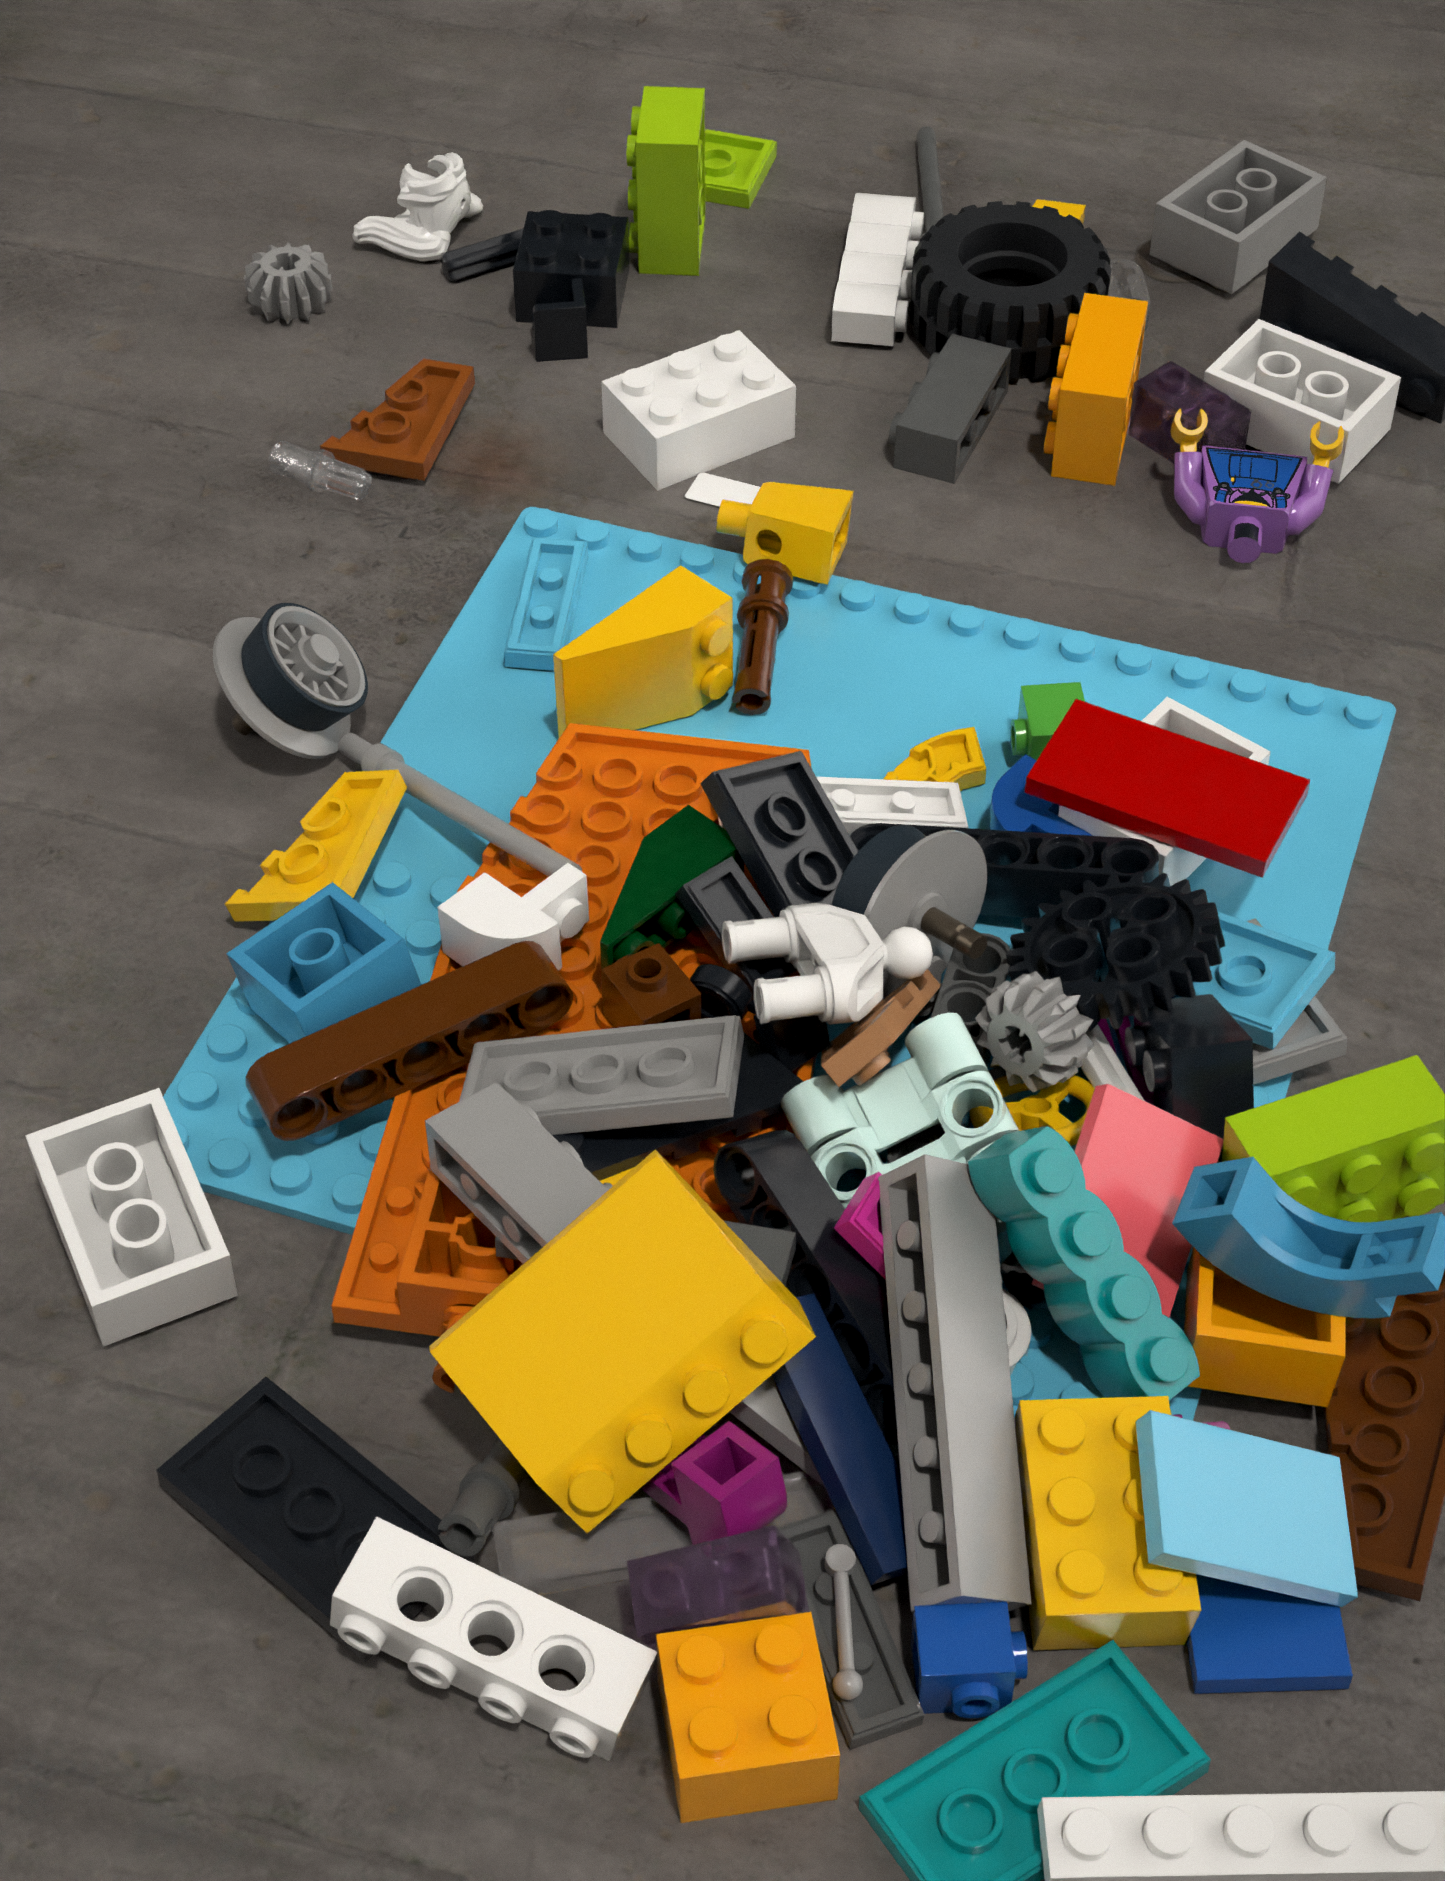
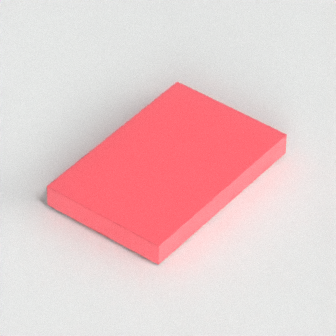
M1110 1084L1099 1085L1095 1087L1075 1148V1154L1083 1169L1086 1189L1098 1196L1113 1214L1122 1235L1124 1252L1139 1261L1149 1273L1160 1297L1162 1314L1169 1318L1192 1246L1172 1222L1194 1167L1217 1163L1223 1146V1139ZM1033 1278L1032 1285L1044 1290V1284Z

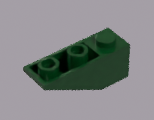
M687 805L643 838L600 940L601 969L614 964L626 955L636 954L657 943H660L665 948L675 939L686 937L694 929L696 924L675 895L684 884L731 856L744 873V861L724 828L690 805Z

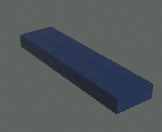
M815 1294L796 1297L800 1301L816 1337L772 1374V1377L871 1585L908 1574L900 1469Z

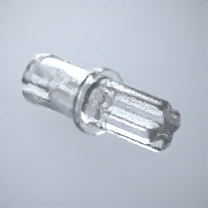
M282 440L277 442L270 452L269 461L282 465H270L269 468L273 474L305 483L309 490L317 493L328 490L355 500H362L367 497L368 489L372 485V476L366 473L363 468L336 460L332 452L324 449L313 452Z

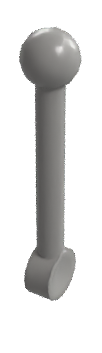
M836 1544L826 1552L824 1563L826 1571L834 1578L839 1672L833 1678L832 1686L839 1698L849 1701L858 1697L863 1690V1680L861 1675L855 1671L849 1589V1575L854 1570L856 1556L849 1546Z

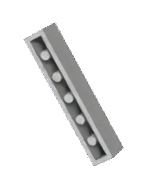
M924 1154L878 1177L911 1612H914V1606L985 1602H1007L1008 1611H1012L1032 1603L996 1216L986 1208L976 1193L971 1181L968 1164Z

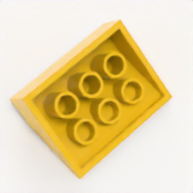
M655 1149L429 1346V1351L535 1483L588 1534L810 1343L816 1335L800 1301Z

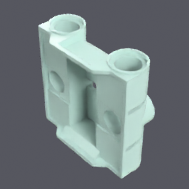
M940 1014L917 1025L905 1038V1046L911 1058L873 1076L861 1086L855 1085L844 1091L841 1086L838 1087L829 1075H822L798 1084L782 1098L781 1107L795 1136L803 1144L845 1209L858 1189L856 1188L849 1192L836 1190L838 1180L848 1170L855 1168L865 1169L867 1171L866 1178L877 1172L883 1175L924 1154L968 1164L969 1160L1006 1133L1019 1131L1001 1092L998 1090L959 1014ZM984 1106L993 1109L991 1118L983 1126L974 1129L961 1126L964 1115L972 1108ZM941 1123L945 1131L941 1138L889 1164H883L878 1153ZM996 1217L997 1235L1006 1231V1222Z

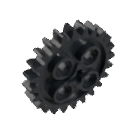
M1137 871L1129 882L1120 883L1119 877L1114 873L1109 876L1105 886L1097 887L1092 881L1086 880L1083 883L1082 893L1075 895L1064 889L1059 891L1061 903L1058 905L1040 903L1038 904L1041 918L1031 917L1021 920L1024 933L1011 935L1010 940L1013 950L1006 952L1007 961L1010 965L1008 971L1011 981L1022 974H1030L1037 971L1044 980L1060 977L1063 993L1066 996L1081 995L1076 1008L1079 1014L1093 1019L1088 1028V1031H1091L1101 1019L1107 1018L1110 1019L1114 1029H1119L1123 1023L1124 1016L1131 1014L1144 1023L1148 1021V1009L1154 1006L1167 1012L1173 1011L1171 1001L1173 996L1195 997L1196 993L1193 982H1210L1213 979L1210 966L1222 963L1220 948L1225 947V940L1215 902L1208 903L1204 889L1192 892L1189 880L1187 879L1170 886L1168 874L1162 873L1153 881L1147 883L1145 882L1143 871Z

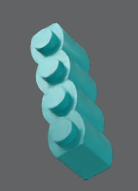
M1044 1126L1006 1133L968 1161L969 1173L976 1193L993 1215L1006 1222L1007 1236L1014 1255L1029 1275L1044 1284V1294L1052 1317L1070 1339L1081 1345L1086 1371L1095 1387L1105 1398L1168 1396L1169 1400H1171L1200 1376L1197 1356L1191 1342L1173 1320L1162 1314L1160 1297L1151 1276L1139 1261L1124 1252L1123 1239L1116 1219L1106 1204L1098 1196L1086 1189L1085 1177L1079 1159L1070 1144L1057 1131Z

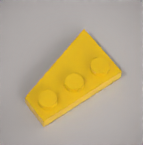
M399 770L344 772L302 818L300 823L304 832L285 852L273 850L260 864L264 876L249 892L238 889L225 903L235 922L275 921L332 882L354 898L407 789Z

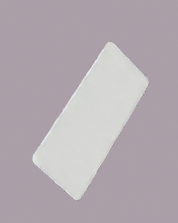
M701 472L685 494V498L720 507L723 499L752 504L760 487Z

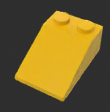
M680 565L554 653L558 738H560L569 723L637 730L691 716L712 700L721 698L733 686V598Z

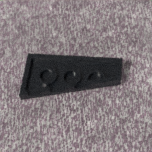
M744 1033L733 1117L552 1136L559 1143L566 1141L572 1145L579 1154L584 1167L601 1181L634 1168L655 1149L661 1156H672L676 1160L698 1152L700 1141L730 1130L735 1137H739L762 1128V1119L782 1112L781 1100L784 1095L804 1081Z

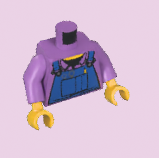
M1181 409L1177 411L1170 429L1172 438L1180 445V452H1176L1174 456V498L1191 522L1201 526L1202 539L1205 544L1211 547L1227 548L1228 555L1234 561L1250 563L1255 561L1261 552L1273 554L1282 552L1288 535H1299L1321 516L1334 471L1329 468V464L1343 450L1344 430L1342 426L1339 427L1337 440L1332 444L1324 445L1318 441L1321 421L1313 425L1310 433V451L1314 459L1312 464H1307V457L1204 445H1202L1201 452H1197V443L1202 438L1207 426V414L1203 409H1200L1197 415V429L1188 430L1181 424Z

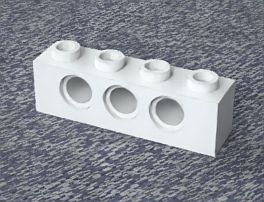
M378 1517L374 1520L332 1595L330 1626L338 1629L339 1636L353 1648L367 1654H378L381 1650L408 1663L411 1673L421 1681L442 1689L453 1685L478 1697L481 1707L496 1718L510 1723H519L523 1719L549 1732L551 1740L564 1751L582 1758H590L594 1754L610 1761L649 1681L657 1651ZM421 1601L433 1606L438 1615L431 1620L417 1622L405 1617L399 1609L409 1602ZM480 1635H493L500 1638L506 1644L508 1650L497 1656H486L478 1653L469 1642ZM548 1669H564L576 1678L579 1685L566 1691L555 1690L543 1682L540 1674Z

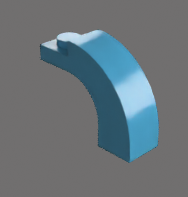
M1254 1157L1194 1167L1172 1222L1177 1230L1202 1256L1245 1286L1295 1307L1334 1316L1351 1318L1390 1317L1397 1296L1438 1291L1445 1270V1216L1442 1212L1379 1222H1351L1332 1218L1315 1212L1291 1198L1275 1183Z

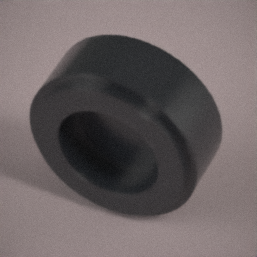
M704 964L696 968L689 980L701 993V1019L721 1017L722 1015L740 1016L742 1021L748 1012L747 1004L753 1000L748 986L737 975L723 967Z

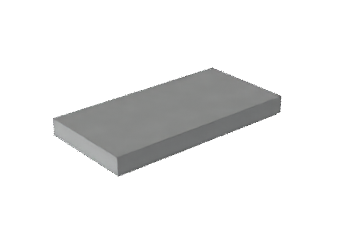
M733 1015L476 1042L473 1047L459 1102L497 1082L517 1102L525 1101L537 1114L541 1125L551 1135L733 1117L744 1040L740 1016Z

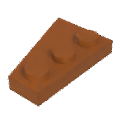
M423 358L385 391L386 400L371 413L362 410L350 420L351 430L340 439L331 436L320 445L322 463L425 481L475 385L474 366Z

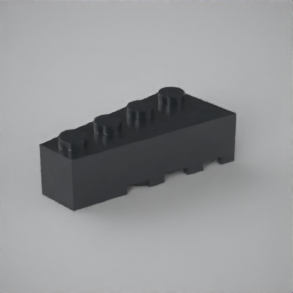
M1299 231L1269 260L1259 319L1400 376L1401 381L1396 406L1441 424L1445 419V326L1423 312L1415 316L1400 305L1396 300L1398 295L1382 285L1374 289L1351 274L1354 267L1340 257L1336 256L1333 260H1330L1313 249L1315 241Z

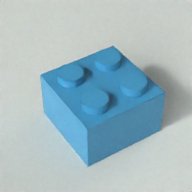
M333 882L226 953L251 1010L289 1043L422 985L404 938Z

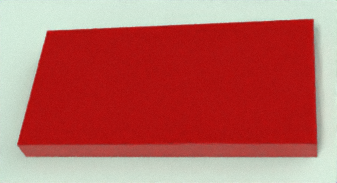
M1075 699L1028 773L1024 793L1263 878L1307 797L1310 779Z

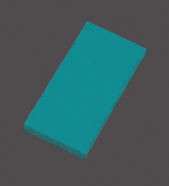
M1112 1640L859 1796V1811L910 1881H1041L1044 1879L1037 1808L1042 1797L1174 1795L1208 1773L1211 1759L1120 1647Z

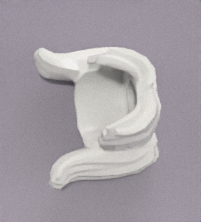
M451 152L445 155H436L433 159H430L427 162L428 167L440 174L437 178L412 169L411 164H406L400 178L401 190L397 197V203L400 206L406 207L407 210L401 215L398 214L395 218L384 216L365 217L354 225V242L378 245L392 253L418 261L440 260L441 256L447 252L451 240L450 233L454 230L457 223L463 217L470 218L473 215L479 214L483 209L481 199L470 191L462 158L458 154Z

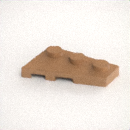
M928 969L921 976L903 982L882 999L864 1018L851 1024L830 1041L829 1046L822 1050L821 1066L838 1087L850 1078L858 1086H861L891 1061L888 1057L890 1055L887 1051L888 1047L897 1040L941 987V984Z

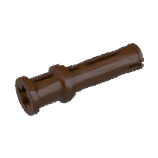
M759 559L745 567L741 582L746 594L745 598L739 603L737 610V619L743 629V637L733 703H736V708L739 711L750 715L764 713L770 707L778 634L787 626L789 619L785 597L791 592L793 586L792 572L786 565L771 559ZM761 576V583L757 584L758 577Z

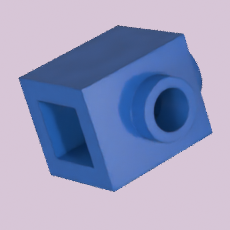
M1007 1602L914 1606L911 1653L915 1692L924 1714L954 1712L963 1718H982L1012 1702L1015 1679H1027L1028 1659L1024 1632H1011Z

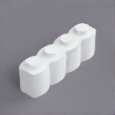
M868 193L855 194L845 250L841 261L839 280L834 296L831 341L894 346L896 332H906L909 302H911L913 256L915 248L919 244L918 240L923 235L924 212H915L916 197Z

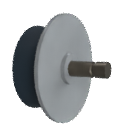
M279 603L270 607L261 619L242 617L228 622L218 632L214 640V668L226 697L238 712L232 718V725L237 732L247 736L256 731L279 749L307 759H323L339 751L338 743L341 737L350 733V713L360 708L366 700L368 681L357 652L347 638L330 621L305 606L294 603Z
M897 825L890 827L870 839L851 860L838 883L832 906L865 915L882 941L892 930L904 926L918 929L926 934L931 941L933 957L938 956L945 961V969L948 966L953 948L971 959H977L983 954L987 946V937L973 929L980 914L986 892L987 863L984 852L973 837L958 830H943L925 836L913 826ZM883 969V997H886L885 986L890 976L886 969Z

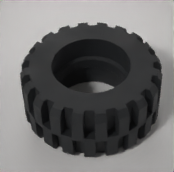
M1002 201L988 202L985 207L977 208L975 204L964 207L957 215L949 213L942 217L935 226L932 225L922 236L920 243L915 248L910 305V322L913 325V332L931 356L934 352L940 353L951 334L1011 348L1009 383H1018L1019 379L1030 378L1031 382L1045 380L1050 373L1055 372L1057 374L1061 345H1065L1068 317L1070 313L1079 314L1084 293L1109 295L1111 277L1110 257L1106 248L1090 227L1084 229L1079 219L1070 214L1064 217L1059 214L1058 209L1045 205L1042 209L1031 207V203L1016 201V205H1003Z

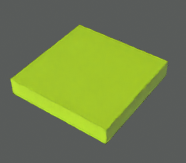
M705 129L706 202L749 209L777 157V142Z

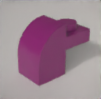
M730 1421L708 1437L701 1435L641 1487L645 1493L688 1526L692 1546L696 1550L717 1560L726 1558L781 1516L787 1508V1493L779 1458Z

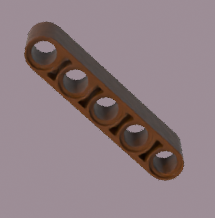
M534 941L515 943L267 1053L256 1060L249 1068L245 1077L246 1087L273 1135L283 1141H295L468 1064L476 1042L524 1038L561 1020L569 1011L573 1003V993L541 945Z

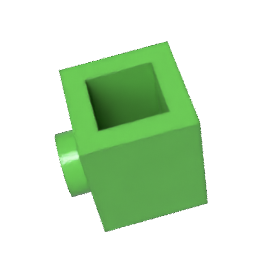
M1081 682L1021 686L1018 719H1012L1010 726L1011 747L1014 756H1024L1026 754L1035 760L1039 758L1075 699L1085 702Z

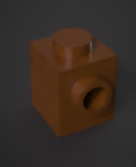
M660 943L636 954L626 955L614 964L601 969L603 1014L614 1028L701 1019V993Z

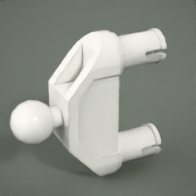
M829 904L792 905L786 907V910L780 911L779 917L736 922L730 920L724 921L722 924V946L728 964H735L739 961L784 957L785 961L792 963L801 975L755 980L754 1004L757 1018L760 1019L761 1024L775 1020L818 1016L822 1022H827L829 1025L857 1022L864 1018L883 999V969H886L888 973L898 979L911 980L921 976L930 967L933 958L931 941L926 934L918 929L904 926L892 930L882 941L865 915Z

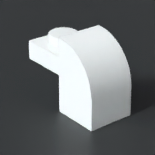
M567 863L524 896L520 897L484 872L437 907L443 953L460 965L465 966L512 944L522 941H534L542 946L557 970H560L562 968L560 942L565 938H571L576 935L584 924L589 921L587 875Z

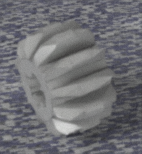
M290 242L284 247L279 248L268 245L267 253L257 252L252 254V262L245 266L246 275H244V282L249 302L252 304L253 312L264 314L267 321H275L279 318L284 319L287 324L292 319L297 318L308 321L310 313L319 314L324 312L325 303L331 300L333 287L331 274L328 272V264L325 262L323 253L312 252L309 245L304 244L300 247H292Z
M1037 971L1030 974H1022L1013 981H1005L991 991V995L985 999L986 1005L982 1007V1011L975 1017L978 1024L984 1030L977 1044L990 1049L993 1056L989 1068L1002 1067L1006 1070L1009 1086L1025 1083L1032 1092L1047 1089L1058 1082L1064 1083L1078 1072V1068L1083 1065L1082 1060L1088 1056V1052L1095 1046L1085 1034L1093 1019L1079 1014L1076 1008L1081 995L1066 996L1063 993L1060 977L1044 980Z

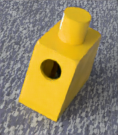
M766 482L760 487L752 504L723 499L718 511L716 530L717 533L745 537L743 561L746 564L759 559L776 560L786 565L794 577L828 585L847 544L854 491Z

